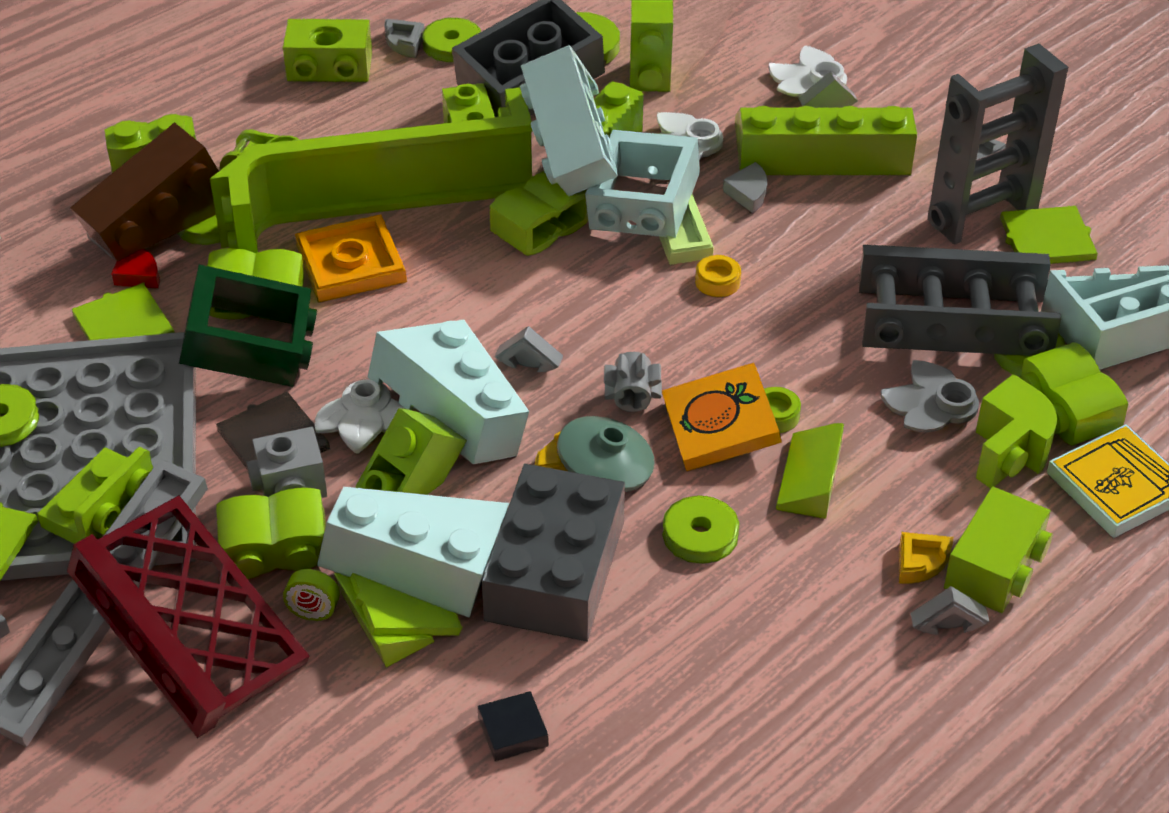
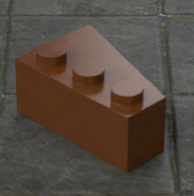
M174 122L72 205L70 209L88 235L113 258L120 261L141 249H146L216 215L210 178L219 170L206 148Z

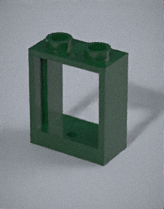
M199 264L191 296L179 364L294 387L298 369H308L313 342L305 340V336L311 337L313 334L317 309L309 308L311 288ZM213 307L292 324L289 343L207 326L210 308Z

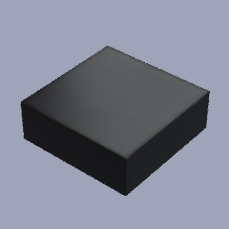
M531 691L477 706L478 719L494 761L549 746V735Z

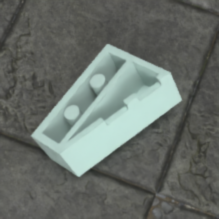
M565 46L521 65L526 83L521 84L520 89L530 110L534 109L536 120L531 122V127L538 144L541 147H545L547 157L542 159V165L550 183H558L564 192L571 196L618 177L610 139L607 134H604L601 122L605 121L604 112L601 107L596 108L593 96L599 94L598 86L571 46Z
M1169 265L1138 267L1137 274L1111 275L1109 268H1094L1093 276L1066 277L1065 270H1050L1041 312L1060 313L1059 334L1067 344L1076 342L1083 346L1093 357L1100 370L1169 349Z
M465 320L446 321L376 333L367 378L375 381L378 385L384 382L400 395L398 403L405 409L413 410L416 408L421 413L433 415L465 438L467 442L460 454L472 464L517 456L529 410Z
M343 487L326 522L317 566L348 577L355 573L451 612L470 617L509 503Z

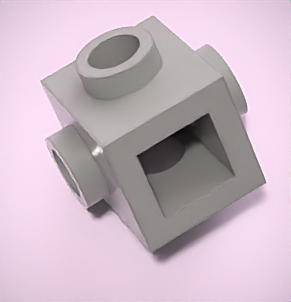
M313 426L252 439L256 460L246 461L252 491L262 490L263 495L269 497L287 489L314 488L320 490L322 498L327 497L323 461Z

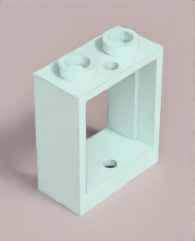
M613 130L609 139L618 176L670 180L665 195L612 190L617 177L588 188L585 196L589 229L666 237L667 235L676 238L700 173L698 137ZM628 221H634L636 225H631Z

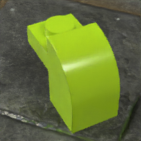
M1014 374L982 398L976 433L987 441L982 445L976 479L989 488L996 486L1007 476H1016L1024 465L1039 474L1048 461L1057 425V414L1051 401L1041 391Z

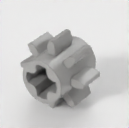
M626 352L619 354L615 361V366H604L605 399H614L615 404L620 409L629 412L647 409L651 398L661 399L662 397L661 365H651L650 359L644 353Z

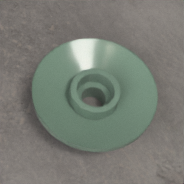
M601 416L577 418L569 422L562 429L557 441L559 458L568 472L625 482V492L633 491L643 486L649 480L654 469V455L647 441L630 426L611 418Z

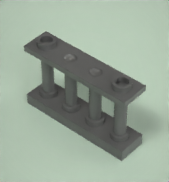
M1041 44L1024 50L1020 76L978 91L959 74L953 75L950 78L927 220L954 245L961 242L965 218L971 213L1004 200L1013 205L1017 210L1039 209L1069 69L1067 65ZM1015 98L1011 114L983 124L986 108ZM1008 134L1004 150L976 160L979 145ZM1001 170L999 184L970 195L972 181Z
M863 244L859 274V293L877 294V303H867L862 347L1033 356L1056 348L1061 314L1039 312L1037 302H1043L1051 266L1049 254ZM896 295L923 296L924 306L896 304ZM943 297L968 298L971 300L972 308L944 307ZM990 300L1017 301L1019 311L991 309Z

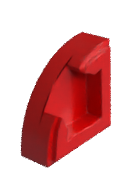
M141 249L120 261H116L111 273L114 286L133 287L144 283L146 288H159L160 285L156 260L145 249Z

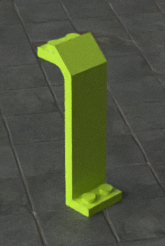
M505 89L506 107L498 108L499 117L252 145L210 178L221 248H238L258 253L257 240L259 235L265 229L277 224L493 199L510 189L523 187L532 177L531 132L533 131L530 113L522 96L521 89Z

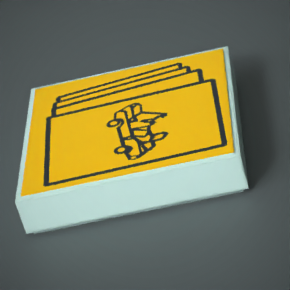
M1127 424L1049 461L1047 474L1112 538L1169 510V463Z

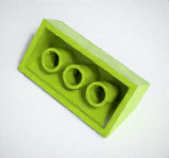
M758 106L755 108H740L735 115L739 171L756 162L762 167L766 175H911L917 141V129L912 108H901L898 106H888L885 108H858L855 106H845L842 108H814L811 106L771 108L768 106Z

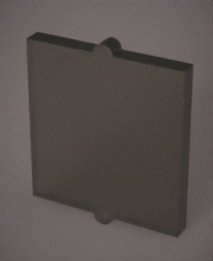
M288 391L257 406L250 404L246 411L216 424L217 431L246 469V461L256 460L252 439L313 426L320 454L330 449L329 441L322 433H316L315 424Z

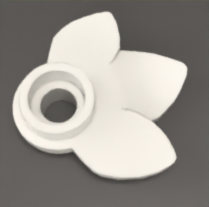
M806 45L801 49L799 63H769L770 75L774 81L779 83L777 91L788 96L800 97L830 71L847 85V76L840 63L834 61V58L828 53Z
M657 113V122L662 131L659 134L698 137L699 160L701 157L710 156L722 148L723 134L716 122L704 118L696 119L692 115L684 113Z
M373 380L356 381L343 391L341 398L325 404L319 410L315 418L316 433L339 431L346 445L354 453H360L381 431L386 432L398 408H405L398 403L399 401L391 398L390 391L386 385H378Z

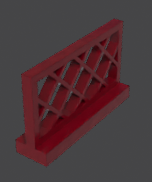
M180 495L99 539H96L91 534L73 545L67 568L68 574L197 738L215 728L219 718L306 664L310 657ZM175 516L188 532L186 543L155 537L157 525ZM149 530L148 536L142 535V533ZM122 544L145 549L142 568L119 564L109 551ZM152 550L183 556L180 576L149 570ZM190 558L212 562L220 572L218 584L187 578ZM133 581H138V582H139L138 587L136 586V584H135ZM146 583L178 589L174 609L151 605L144 596ZM189 591L216 597L213 617L181 611L184 592ZM223 598L244 602L252 611L251 624L221 619ZM166 622L172 623V624H171V629H170V627L166 624ZM179 624L210 630L207 651L185 647L177 637ZM218 632L248 637L246 658L214 653ZM256 639L277 643L288 657L278 664L253 660ZM198 663H200V664H205V665H204V670L201 668V666H200ZM212 666L243 671L241 687L224 697L210 679ZM251 673L259 674L257 677L250 681Z

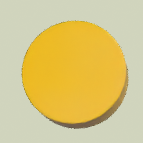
M711 255L698 262L695 284L703 294L711 297H726L734 294L739 289L741 267L734 259L724 255Z

